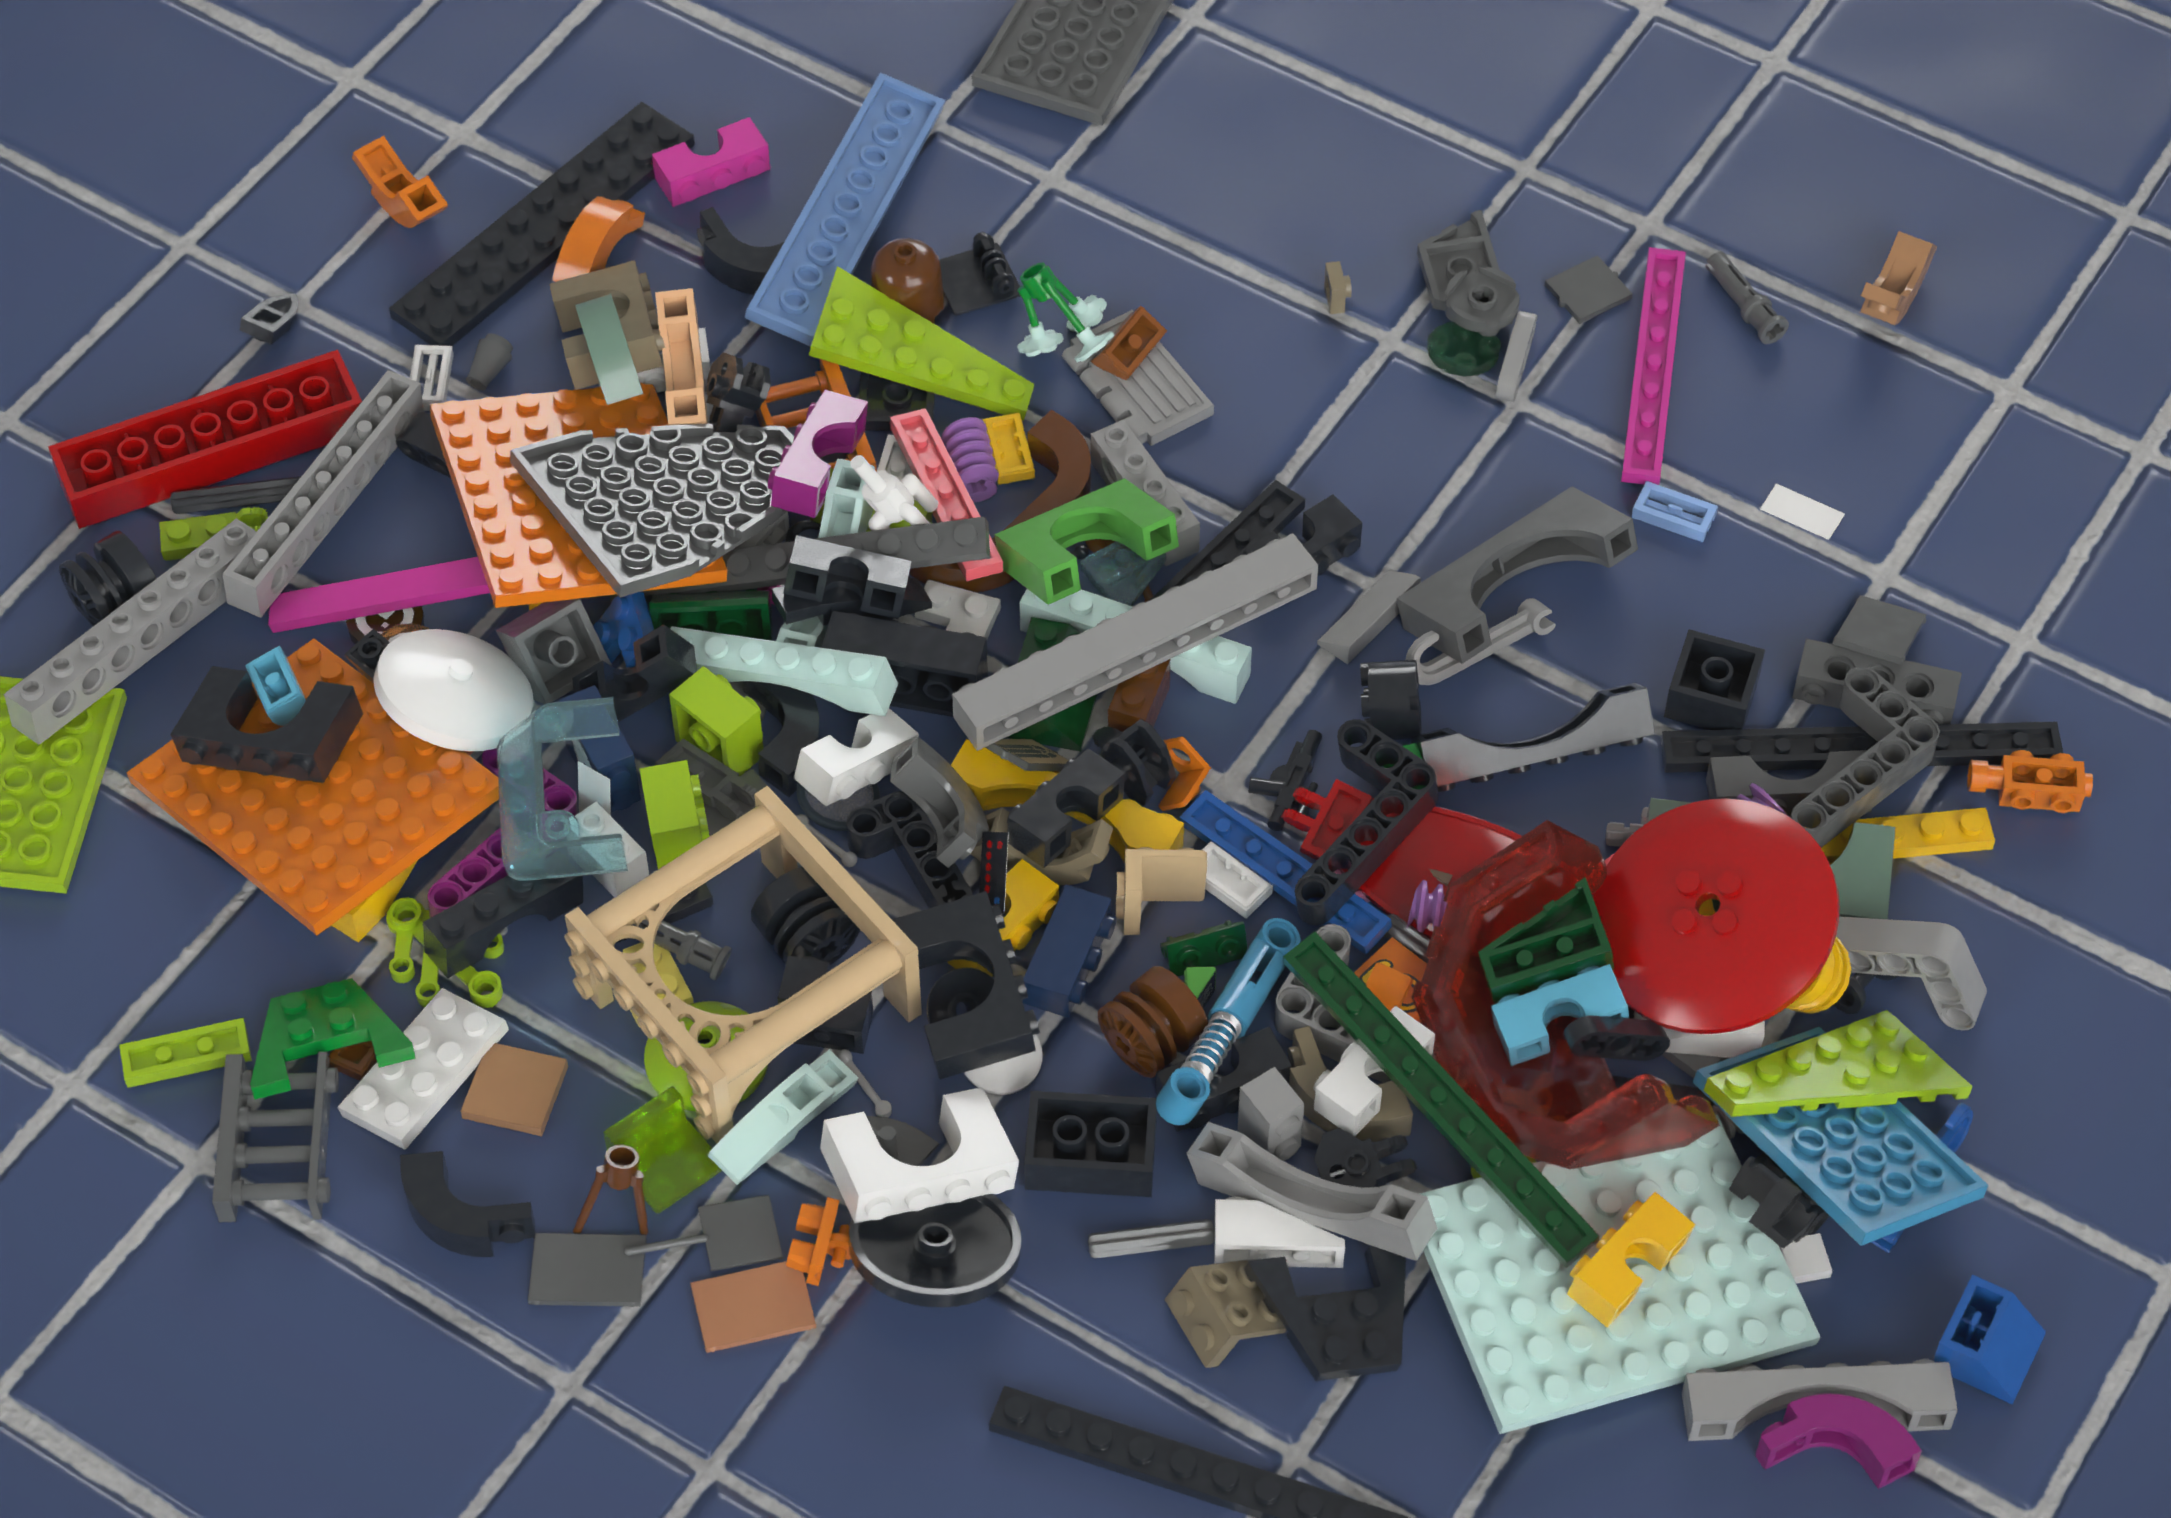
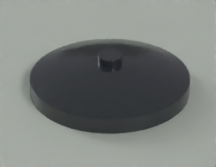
M993 1194L965 1199L957 1203L951 1202L928 1207L921 1211H909L886 1216L879 1220L854 1223L853 1219H851L848 1245L851 1260L859 1274L871 1286L883 1294L918 1306L956 1307L989 1297L1000 1290L1011 1279L1018 1267L1022 1238L1019 1224L1011 1210L998 1197Z

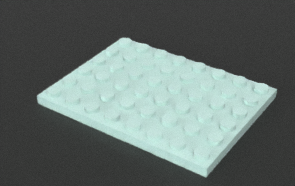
M1718 1114L1533 1163L1541 1174L1600 1236L1599 1240L1611 1227L1618 1231L1626 1223L1622 1218L1632 1204L1638 1199L1645 1203L1654 1192L1658 1193L1696 1224L1686 1244L1661 1271H1658L1643 1259H1625L1631 1271L1639 1276L1643 1282L1634 1300L1608 1328L1567 1295L1574 1280L1569 1275L1571 1270L1584 1255L1592 1258L1599 1251L1596 1248L1597 1243L1566 1268L1482 1177L1420 1193L1428 1197L1437 1230L1423 1252L1499 1434L1685 1382L1687 1373H1696L1700 1369H1714L1717 1372L1813 1346L1821 1338L1778 1244L1749 1222L1760 1206L1759 1203L1749 1195L1741 1200L1729 1190L1733 1183L1732 1181L1742 1166Z

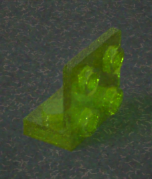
M671 1086L603 1131L607 1150L615 1145H627L638 1152V1170L644 1174L642 1184L644 1200L655 1213H661L722 1171L708 1157L709 1152L712 1150L710 1145L686 1119L683 1097L674 1086Z

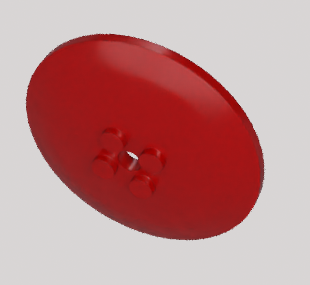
M1739 799L1697 801L1669 810L1650 820L1634 832L1615 852L1598 882L1593 898L1612 950L1615 968L1613 973L1628 1007L1640 1016L1660 1026L1685 1033L1718 1034L1732 1032L1758 1024L1784 1010L1799 998L1819 975L1832 951L1839 924L1840 903L1838 887L1829 861L1819 844L1808 831L1786 814L1756 802ZM1709 899L1720 901V907L1713 915L1704 916L1699 914V909L1703 902Z

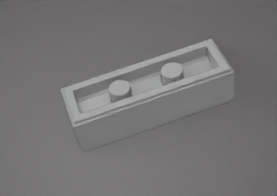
M1389 570L1317 641V644L1346 664H1349L1400 613L1396 598L1421 583V578L1414 574Z

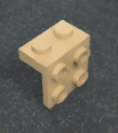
M1149 847L1125 849L1124 872H1117L1116 917L1117 919H1123V935H1140L1142 901L1204 900L1207 853L1203 850L1180 848L1178 850H1157Z

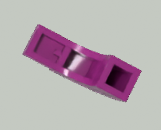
M1818 1394L1788 1403L1783 1422H1776L1761 1433L1755 1456L1764 1470L1812 1447L1836 1448L1855 1458L1879 1489L1914 1471L1922 1450L1906 1428L1897 1419L1878 1406L1856 1397L1839 1394Z

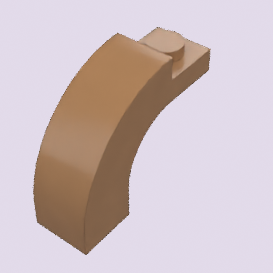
M1898 231L1889 256L1878 278L1873 284L1866 282L1861 296L1865 298L1860 312L1897 325L1913 302L1937 246Z

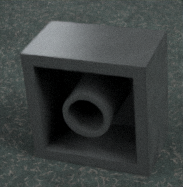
M580 599L541 603L496 630L508 656L526 675L532 688L533 700L545 705L572 691V678L603 660L612 666Z

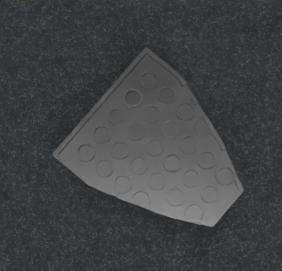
M713 424L651 426V431L648 435L629 433L628 428H615L614 437L593 438L592 430H581L510 450V463L621 598L692 576L761 532L785 514L788 510L771 506L772 490L768 489V479L774 466L779 467L785 446L793 444L794 436L785 426L755 427L752 425H737L736 433L713 432Z

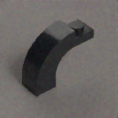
M713 207L700 211V228H697V236L704 248L705 268L726 286L743 293L755 295L784 242L769 247H756L745 244L730 233Z
M743 681L744 693L764 706L783 726L780 733L758 753L759 776L790 797L797 790L798 782L794 779L800 750L820 740L819 712L816 701L811 693L791 687L765 682Z
M443 1151L400 1155L401 1179L409 1210L422 1232L439 1246L461 1255L494 1257L493 1242L518 1243L524 1239L535 1238V1219L531 1202L494 1206H474L464 1203L449 1191L448 1170Z

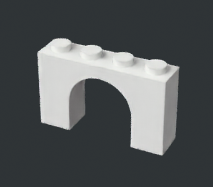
M983 1087L943 1095L939 1125L954 1155L936 1165L913 1166L892 1158L880 1146L865 1112L824 1120L820 1149L854 1223L879 1220L886 1216L909 1211H921L932 1206L951 1202L957 1203L969 1198L987 1194H999L1006 1190L1014 1189L1019 1159Z

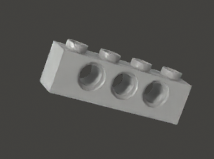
M1123 419L1091 433V463L1107 485L1125 478L1175 514L1179 547L1159 556L1165 566L1199 552L1200 522Z

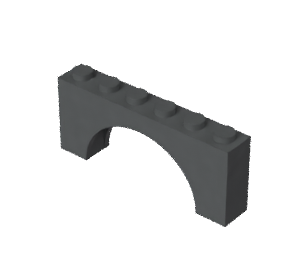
M1570 487L1396 598L1403 629L1418 638L1431 630L1439 635V639L1431 646L1463 664L1492 645L1486 614L1480 610L1483 602L1492 591L1517 574L1549 563L1586 561L1611 568L1638 550L1633 519L1586 493Z

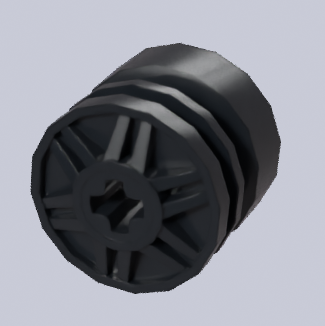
M114 531L94 543L93 550L97 561L86 552H80L76 554V563L73 560H67L59 565V572L70 599L92 626H95L156 579L144 556L135 544L121 531Z
M803 867L795 868L781 875L768 885L756 899L751 910L752 922L771 945H774L775 952L785 965L788 956L799 958L811 956L821 961L829 962L830 966L849 950L860 932L857 925Z

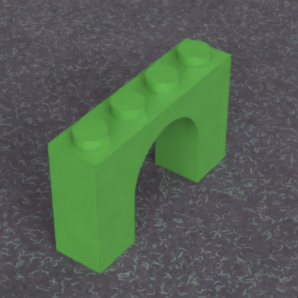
M1125 478L994 534L996 548L1003 560V570L1048 605L1081 590L1077 558L1066 550L1067 547L1073 544L1094 539L1113 540L1124 544L1146 561L1179 547L1175 514Z

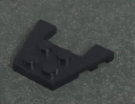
M1369 1246L1364 1255L1374 1288L1301 1297L1296 1296L1285 1256L1249 1260L1244 1269L1251 1282L1255 1281L1265 1295L1263 1301L1270 1312L1276 1313L1287 1329L1286 1337L1315 1381L1398 1370L1402 1364L1406 1257L1375 1246Z

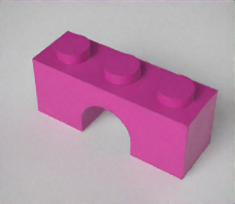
M750 117L717 129L719 151L709 156L697 155L688 148L685 142L652 154L655 180L673 207L770 170L768 144Z

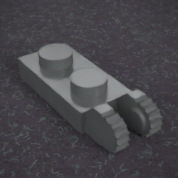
M685 739L679 741L655 762V765L687 760L690 775L698 774L703 802L712 808L716 807L721 815L730 819V821H735L744 814L740 806L728 797L731 792L748 806H756L754 794L757 793V790L741 779L737 772Z

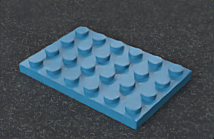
M1820 1027L1698 1069L1693 1083L1860 1246L1984 1198L1989 1186L1898 1100L1896 1104L1840 1109H1837L1834 1103L1819 1104L1818 1109L1814 1111H1802L1799 1106L1780 1107L1778 1113L1731 1117L1703 1091L1708 1077L1826 1033Z

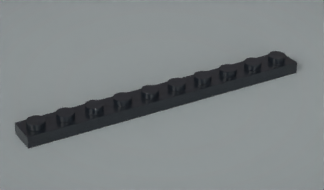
M2058 723L1938 724L1940 729L1933 760L1927 766L1969 765L1970 760L1988 761V765H2001L2003 755H2010L2017 750L2029 751L2035 758L2050 759L2055 754L2063 753ZM1860 726L1662 731L1661 735L1665 773L1708 772L1710 758L1751 756L1762 770L1822 769L1828 759L1829 752L1869 750L1878 743Z
M1007 1386L1003 1387L989 1421V1431L1255 1518H1411Z

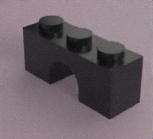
M1334 494L1303 512L1302 537L1307 542L1302 543V545L1318 564V576L1323 574L1331 564L1339 559L1353 555L1361 546L1362 522ZM1273 531L1245 548L1243 555H1248L1264 547L1270 541L1281 538Z
M796 535L783 594L822 602L823 595L827 590L836 587L847 588L856 592L861 597L862 606L860 611L899 619L912 561Z
M662 625L633 642L636 667L618 669L602 660L572 678L573 691L576 693L595 685L615 722L618 723L674 691L697 672L694 645L667 626Z
M1089 748L1076 759L1071 758L1063 766L1061 772L1052 780L1044 781L1031 798L1024 804L1016 805L1011 810L1007 818L1008 844L1045 868L1071 845L1072 819L1064 813L1081 812L1095 821L1100 820L1123 800L1125 773Z
M1270 1027L1239 1038L1232 1044L1231 1064L1235 1071L1226 1076L1213 1077L1209 1084V1096L1195 1117L1185 1125L1173 1124L1177 1132L1187 1128L1196 1129L1202 1127L1210 1119L1227 1112H1239L1240 1087L1273 1067L1279 1071L1289 1084L1290 1068L1292 1065ZM1185 1060L1156 1071L1157 1096L1172 1073L1179 1069L1185 1063Z

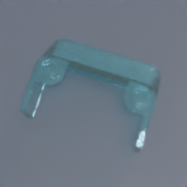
M613 697L544 704L499 740L497 759L502 861L506 873L513 879L528 881L628 871L621 834L580 837L579 823L572 813L564 810L545 811L542 743L620 736Z

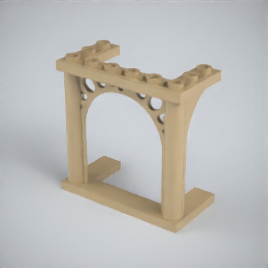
M768 786L754 794L755 808L587 916L579 907L565 915L568 933L564 936L572 953L569 957V962L575 971L576 978L573 979L576 990L585 1000L591 998L600 1010L614 1001V994L615 999L625 1011L631 1009L638 1017V1024L644 1034L649 1039L656 1037L663 1045V1053L670 1064L675 1068L681 1066L688 1074L687 1079L693 1090V1096L690 1097V1100L696 1110L695 1126L705 1139L708 1140L712 1137L716 1143L733 1128V1113L746 1089L778 1054L882 983L885 998L908 1023L922 1014L918 947ZM758 848L761 850L762 863L776 878L798 868V861L872 942L782 1003L767 1010L746 1015L713 1014L683 1002L662 981L655 966L653 953L658 928L669 910L687 894ZM643 920H647L649 923L645 929L638 927ZM625 938L637 939L644 944L641 950L634 953H623L614 948L616 942ZM642 963L646 969L641 973H637V968L633 964ZM662 993L666 996L660 1000L657 994ZM687 1017L694 1022L689 1032L686 1030L684 1021L679 1022L680 1019ZM707 1026L717 1027L720 1030L719 1041L711 1048L702 1047L698 1043L699 1033ZM739 1027L744 1030L735 1033V1039L731 1041L730 1029Z

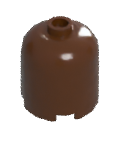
M899 238L886 243L876 252L871 266V287L934 324V318L944 309V294L940 260L933 248L918 239Z

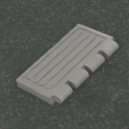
M1133 310L1091 331L1095 336L1110 331L1114 333ZM1078 337L1071 339L1070 347L1062 353V358L1077 375H1080L1082 382L1097 399H1100V403L1116 422L1124 419L1142 444L1148 442L1152 446L1214 415V405L1160 341L1126 381L1090 362L1098 351L1086 360L1077 363L1074 358L1081 352L1084 346Z

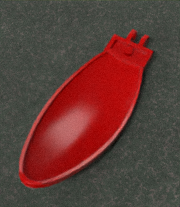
M1336 779L1326 798L1301 787L1296 788L1292 796L1300 804L1313 810H1319L1315 820L1289 808L1284 810L1281 817L1287 824L1301 831L1308 832L1300 847V852L1318 860L1375 798ZM1435 806L1358 890L1386 914H1395L1408 923L1415 891L1422 880H1427L1428 893L1431 894L1438 884H1443L1444 897L1448 898L1454 888L1460 889L1462 882L1468 877H1483L1492 887V908L1496 909L1488 941L1489 945L1520 922L1524 924L1543 911V906L1550 901H1557L1575 888V884L1584 877H1586L1592 897L1594 898L1598 882L1559 855L1522 835L1483 819ZM1390 813V814H1388V815H1386V816H1387V817H1396V816H1399L1400 814H1399V813ZM1364 841L1360 843V845L1367 846L1373 844L1374 842ZM1339 869L1341 873L1348 871L1347 869ZM1430 869L1453 875L1448 886L1438 881ZM1473 883L1471 891L1475 892L1477 901L1478 883ZM1414 919L1410 924L1415 929H1417L1416 919ZM1429 923L1423 932L1425 936L1436 943L1478 958V952L1483 949L1481 935H1477L1472 944L1469 945L1466 944L1465 931H1461L1455 941L1450 940L1448 927H1445L1439 937L1434 936L1432 923Z

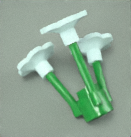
M1037 263L1021 274L1020 281L1023 285L1017 291L1024 300L1030 321L1028 326L1030 335L1026 336L1024 341L1018 344L1017 348L1020 353H1025L1026 356L1030 357L1040 353H1048L1055 350L1057 344L1062 343L1064 340L1063 335L1055 333V330L1044 331L1042 322H1038L1032 298L1037 299L1038 302H1044L1052 298L1068 318L1067 328L1070 331H1076V336L1084 345L1081 352L1074 358L1077 363L1086 360L1093 353L1099 351L1114 337L1112 331L1095 336L1090 330L1091 326L1097 325L1103 318L1102 312L1107 306L1103 298L1091 295L1083 301L1079 296L1075 297L1045 263ZM1061 295L1069 302V306L1061 297Z

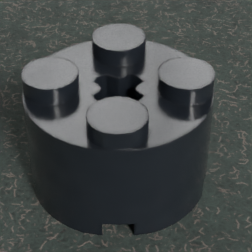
M1398 660L1360 663L1362 687L1368 686L1363 689L1364 694H1361L1364 721L1393 740L1410 739V736L1422 734L1417 661Z

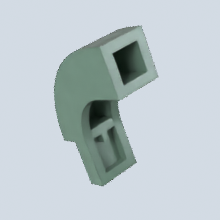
M608 294L576 304L575 307L606 404H613L643 394L612 295Z

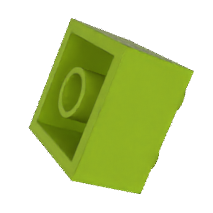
M703 666L669 694L675 741L679 742L685 739L737 772L739 777L759 761L758 753L764 749L760 718L761 710L752 698L748 696L743 697L736 692L725 677L720 674L715 675Z
M687 760L639 768L658 869L710 837L698 774L690 775Z

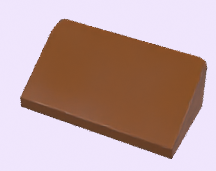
M1139 306L1128 315L1113 333L1114 337L1098 351L1090 362L1126 381L1167 330L1142 306Z

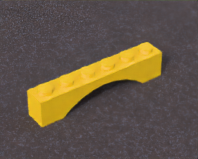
M969 739L965 740L951 764L972 790L983 811L1024 804L1035 794L1037 788L1044 781H1050L1060 773L1058 771H1025L1010 761L1000 758L999 755L985 747L977 751ZM1123 799L1101 818L1113 827L1109 843L1119 853L1124 863L1125 849L1149 847L1157 850H1178L1184 846L1183 822L1178 821L1170 814H1160L1142 807L1131 799ZM1081 812L1064 813L1087 825L1096 822Z

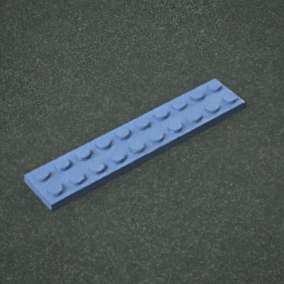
M880 72L746 310L745 319L811 347L837 266L853 275L940 116L945 103L944 99Z

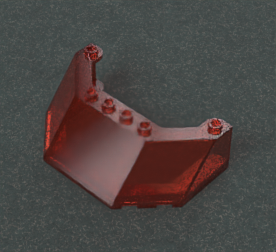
M1546 820L1448 885L1443 900L1447 903L1440 927H1434L1425 957L1429 958L1422 981H1416L1411 996L1422 1025L1435 1033L1433 1047L1435 1058L1442 1068L1527 1157L1570 1170L1686 1147L1720 1126L1711 1104L1706 1099L1696 1095H1689L1677 1101L1674 1099L1668 1084L1650 1074L1639 1075L1617 1089L1605 1058L1581 1057L1572 1053L1563 1034L1565 1028L1577 1018L1560 1016L1553 1019L1547 1025L1546 1030L1549 1035L1550 1053L1513 1066L1510 1065L1493 1024L1491 1006L1494 1003L1482 971L1478 952L1520 922L1524 924L1543 911V906L1550 901H1557L1575 888V884L1584 877H1586L1592 894L1602 886L1607 875V867L1598 846Z

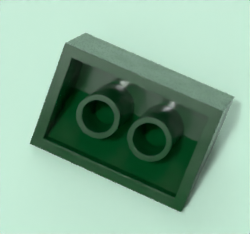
M770 590L709 591L691 594L669 593L666 595H653L651 598L650 616L654 630L665 625L668 628L673 626L773 641Z
M1031 617L1018 663L1027 659L1031 654L1051 648L1061 643L1068 636L1078 635L1080 632L1068 623ZM1098 694L1005 738L1033 739L1042 745L1081 752Z

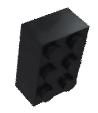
M1031 1091L1024 1159L1025 1190L1152 1197L1157 1129L1155 1102L1157 1098Z

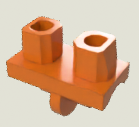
M827 1197L825 1207L801 1204L795 1230L816 1235L817 1239L815 1244L792 1239L786 1266L808 1273L807 1284L819 1286L827 1253L832 1256L831 1265L836 1268H842L845 1259H851L848 1245L850 1226L841 1225L839 1233H832L840 1202L838 1199Z

